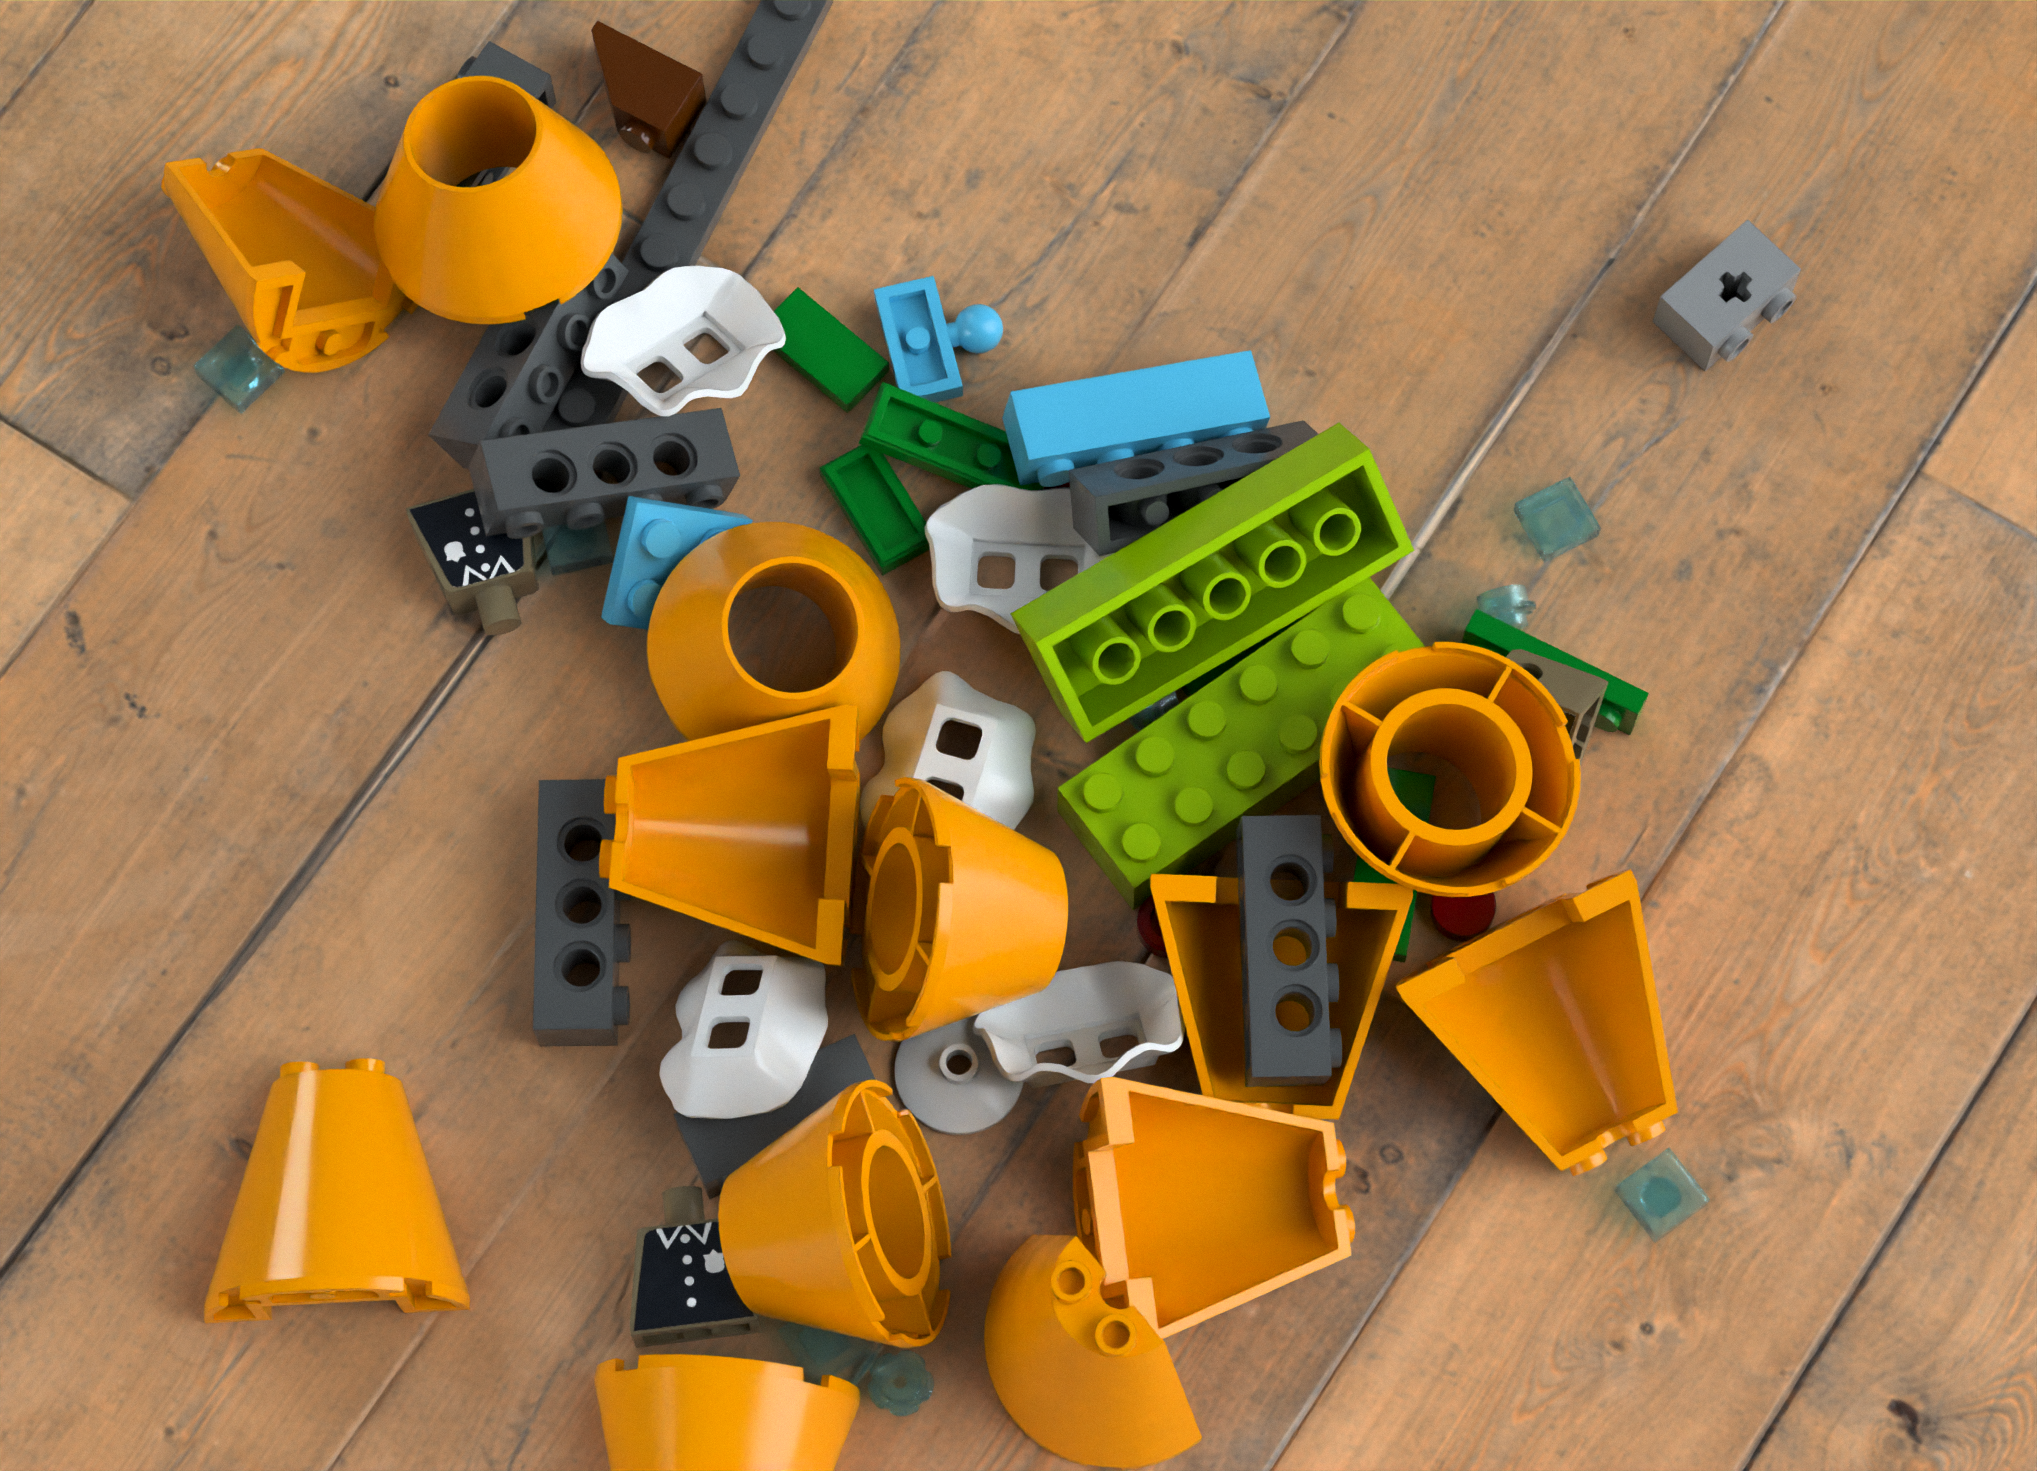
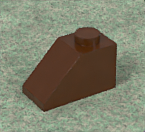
M597 21L591 32L617 132L632 148L643 153H649L653 150L670 159L707 102L702 73Z

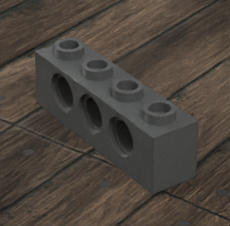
M611 254L598 275L582 291L562 305L557 299L542 307L524 312L525 320L489 324L428 436L459 465L469 469L470 462L480 441L541 433L581 360L582 349L587 340L592 322L599 312L608 305H611L629 270Z
M722 408L483 440L479 442L469 465L486 536L507 533L509 538L514 539L533 536L541 532L545 527L568 524L570 529L581 530L594 527L607 518L624 516L628 496L714 509L727 500L740 477ZM654 462L669 464L675 469L677 476L662 473ZM603 470L612 474L618 484H608L601 481L594 471ZM533 479H545L551 482L558 492L548 493L536 486Z
M1302 420L1069 470L1073 528L1099 556L1115 553L1318 435V433Z
M606 779L539 780L533 1031L540 1047L618 1046V1025H629L630 1021L629 986H619V963L630 962L631 929L630 924H620V900H631L632 896L609 888V879L600 878V853L594 859L584 862L570 857L573 847L581 841L594 840L601 844L602 839L614 840L616 814H605L604 787ZM591 901L601 906L599 915L589 923L578 924L568 919L571 909L581 902ZM590 963L600 968L597 979L587 986L578 987L567 982L569 972L579 964Z
M1321 815L1242 816L1236 828L1245 1087L1324 1086L1332 1076L1331 1068H1340L1342 1063L1340 1028H1330L1329 1002H1338L1339 999L1337 963H1327L1326 938L1335 937L1337 925L1335 899L1324 898L1323 873L1333 872L1334 847L1332 834L1321 833ZM1280 872H1288L1295 875L1303 885V896L1293 901L1281 899L1271 888V876ZM1283 936L1296 938L1305 948L1306 961L1296 966L1282 963L1274 954L1273 941ZM1284 1001H1294L1301 1004L1308 1013V1027L1301 1031H1290L1284 1028L1276 1018V1005Z

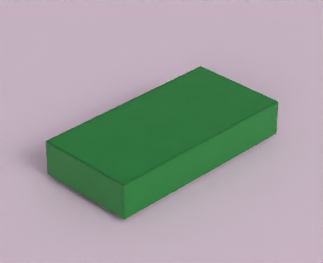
M799 287L774 310L785 331L786 341L781 348L772 351L847 413L890 371L889 362Z
M860 445L819 467L821 478L882 576L930 550L924 529L926 521L883 453Z

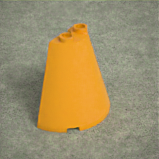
M263 148L230 152L227 154V157L217 161L211 171H207V163L199 157L165 163L164 177L161 182L163 193L172 200L259 348L281 366L293 371L316 373L350 364L367 355L389 338L384 329L403 309L412 315L418 307V304L409 299L393 282L389 271L381 259L374 234L375 206Z
M836 706L619 757L617 775H607L605 780L604 812L605 814H616L614 840L602 839L599 855L600 878L609 879V888L829 966H843L848 941L843 940L844 927L851 926L852 890L858 842L860 773L855 761V752L860 751L858 706Z
M1631 869L1595 880L1587 884L1588 890L1582 893H1569L1567 895L1564 893L1512 917L1426 963L1429 968L1428 970L1420 974L1417 971L1411 972L1395 984V988L1405 1004L1560 1171L1569 1168L1572 1176L1582 1174L1605 1162L1608 1158L1603 1148L1623 1137L1627 1138L1630 1146H1635L1658 1136L1666 1130L1662 1120L1678 1113L1638 885Z
M1150 874V889L1202 1095L1317 1120H1339L1413 899V889L1400 884L1324 882V898H1334L1336 904V935L1332 938H1326L1327 963H1337L1339 970L1338 1002H1329L1330 1028H1340L1341 1067L1331 1068L1332 1076L1324 1086L1245 1087L1238 878ZM1270 879L1273 892L1281 899L1293 901L1301 898L1304 894L1301 881ZM1283 936L1273 941L1274 954L1282 963L1296 966L1306 961L1305 948L1296 938ZM1284 1001L1276 1005V1018L1284 1028L1290 1031H1301L1308 1027V1013L1301 1004L1294 1001Z
M371 1058L349 1060L345 1063V1069L319 1070L318 1064L302 1061L281 1065L280 1078L274 1081L270 1088L204 1302L205 1323L272 1320V1306L395 1300L403 1313L470 1310L468 1289L401 1080L385 1074L384 1061Z
M1117 1077L1100 1078L1088 1090L1079 1113L1081 1122H1090L1088 1136L1083 1142H1074V1213L1078 1239L1107 1272V1276L1100 1285V1295L1103 1301L1107 1302L1110 1307L1125 1309L1134 1305L1159 1336L1164 1339L1351 1256L1350 1244L1355 1236V1222L1350 1207L1347 1204L1340 1205L1336 1196L1335 1179L1342 1178L1345 1174L1346 1155L1343 1144L1339 1139H1336L1334 1123Z
M1032 1234L1019 1246L1000 1272L988 1302L984 1326L985 1356L989 1375L1003 1407L1013 1421L1026 1435L1046 1450L1070 1462L1086 1467L1088 1464L1100 1467L1122 1468V1470L1143 1468L1172 1459L1202 1440L1201 1433L1164 1340L1134 1305L1125 1309H1116L1103 1301L1100 1295V1285L1107 1276V1272L1077 1236Z
M688 1354L639 1355L638 1368L624 1370L625 1360L615 1358L597 1365L594 1379L610 1471H834L860 1403L859 1388L839 1377L830 1374L822 1375L820 1386L806 1382L802 1367L723 1356Z

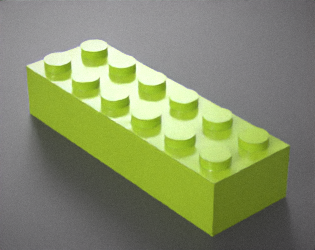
M1339 422L1015 610L1010 615L1060 714L1084 742L1087 743L1413 552L1414 548L1370 449Z
M1369 577L1315 609L1058 787L1057 812L1131 909L1135 910L1152 895L1150 874L1185 875L1236 839V828L1242 816H1269L1319 781L1320 746L1323 731L1336 701L1347 685L1358 673L1382 656L1398 650L1399 653L1425 646Z

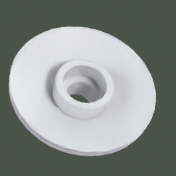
M978 1014L903 1040L899 1046L895 1060V1081L899 1096L906 1109L911 1111L914 1118L932 1130L950 1135H968L984 1131L1005 1118L1015 1106L1021 1094L1024 1082L1017 1083L1007 1080L1002 1076L994 1064L990 1049L985 1040L973 1033L974 1021ZM956 1055H963L969 1058L972 1066L965 1074L956 1075L947 1068L949 1059Z

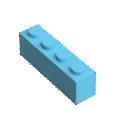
M1251 350L1011 391L1002 419L1020 485L1039 482L1041 486L1054 487L1068 483L1069 470L1264 429L1269 422L1270 414Z

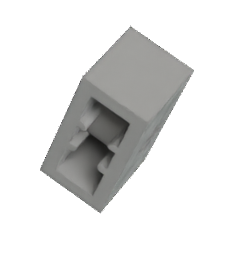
M1747 219L1660 296L1653 323L1706 371L1721 357L1727 362L1737 357L1752 340L1753 334L1750 331L1764 319L1774 323L1788 311L1797 298L1793 290L1801 269Z

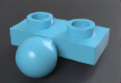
M934 276L874 289V299L897 388L934 403L963 396V385L953 347L961 346L966 351L976 354L986 353L994 349L1003 335V323L999 314L987 305L974 304L964 308L958 314L955 322L946 323Z

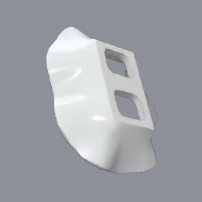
M684 266L672 268L658 275L642 291L608 305L599 312L589 329L587 340L582 349L580 363L585 375L591 378L613 381L627 390L642 406L660 416H671L681 410L687 402L696 398L707 396L735 398L741 396L748 388L759 363L769 351L781 348L785 344L786 336L777 315L760 292L741 275L718 267ZM706 333L715 338L728 353L711 364H704L684 347V344L696 336ZM661 362L671 369L682 382L664 393H657L640 379L637 373L652 363Z
M1001 484L981 485L963 492L951 501L941 505L929 517L924 527L930 547L932 585L939 605L949 612L965 610L979 612L991 617L1002 626L1018 634L1020 632L1010 613L1048 592L1040 586V570L1044 560H1073L1078 565L1079 574L1114 554L1110 553L1099 556L1073 528L1071 494L1068 487L1030 491ZM984 556L1012 558L1015 561V581L1013 586L1008 589L983 588L977 583L979 560Z
M950 671L935 673L915 692L899 702L888 714L882 734L885 751L884 766L879 774L868 781L863 789L860 801L861 816L865 830L880 796H894L900 788L895 787V780L904 777L919 778L925 781L934 779L959 786L964 791L962 798L964 803L1014 830L1033 803L1034 788L1031 775V751L1036 734L1033 718L1015 705L995 700L973 689L962 678ZM953 720L977 727L982 731L981 741L974 758L965 760L940 753L936 749L942 725L946 721Z
M736 940L726 941L719 946L704 969L691 979L680 992L675 1005L676 1017L682 1029V1040L674 1045L661 1061L659 1072L662 1086L672 1101L674 1109L689 1118L734 1119L769 1113L789 1103L801 1088L828 1027V1015L825 1006L826 976L823 963L803 956L786 958L762 954L747 944ZM730 971H763L759 988L755 993L751 995H721L725 976ZM728 1022L750 1023L746 1042L741 1047L708 1048L711 1032L715 1025Z
M1114 961L1057 971L1050 984L1043 991L979 1013L974 1021L972 1031L975 1035L985 1040L990 1049L994 1064L1002 1076L1007 1080L1017 1083L1027 1082L1032 1088H1038L1074 1080L1094 1084L1100 1078L1112 1077L1120 1071L1155 1065L1160 1055L1172 1053L1181 1046L1184 1038L1185 1024L1174 980L1170 974L1144 964ZM1123 1035H1134L1137 1037L1139 1045L1124 1052L1120 1057L1106 1058L1102 1055L1099 1044L1102 1040ZM1069 1047L1074 1051L1076 1059L1075 1064L1066 1067L1054 1063L1037 1064L1035 1056L1042 1051Z

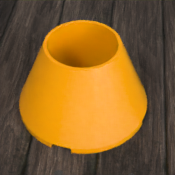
M468 76L449 81L435 88L418 102L409 115L378 195L374 214V234L379 254L390 273L391 279L409 299L422 308L447 319L464 323H511L525 320L524 312L542 307L557 299L562 305L582 291L598 275L612 254L619 237L623 213L622 196L611 162L600 146L584 131L510 81L492 76ZM496 167L517 168L506 177L487 185L456 187L457 184L467 177L486 169Z
M758 522L728 529L705 540L687 554L671 572L657 596L650 616L647 632V662L652 684L654 683L659 699L670 716L669 720L687 741L841 705L858 706L861 741L879 721L893 694L900 665V635L894 608L881 581L868 564L848 546L828 534L803 525L787 522ZM778 586L802 593L815 602L829 620L836 643L835 664L826 685L807 692L788 693L771 689L753 679L741 667L730 645L728 618L733 600L744 592L755 588Z
M1434 642L1432 646L1413 648L1399 653L1398 650H1395L1372 662L1357 674L1344 689L1327 719L1320 746L1319 768L1322 790L1329 812L1344 839L1366 863L1385 877L1419 892L1446 897H1471L1502 890L1519 882L1540 867L1555 851L1566 835L1578 805L1581 783L1580 759L1575 758L1573 745L1565 727L1568 720L1561 707L1541 682L1527 670L1512 660L1482 647L1456 642ZM1405 752H1424L1436 755L1452 763L1468 778L1477 794L1481 811V824L1473 828L1452 830L1430 825L1414 816L1400 802L1391 786L1387 771V758Z
M909 777L895 780V787L900 788L894 796L881 795L877 801L862 839L852 890L850 934L862 935L863 969L853 968L851 970L857 1006L865 1026L875 1038L881 1041L900 1042L1043 991L1050 984L1058 969L1067 931V885L1062 865L1054 852L929 782Z
M866 1080L851 1084L733 1171L726 1178L720 1194L718 1211L719 1234L725 1264L734 1288L743 1303L755 1314L910 1349L932 1342L944 1324L951 1292L949 1289L939 1291L940 1260L952 1257L944 1197L926 1140L909 1109L896 1111L891 1102L885 1097L892 1095L893 1091L887 1084L878 1080Z

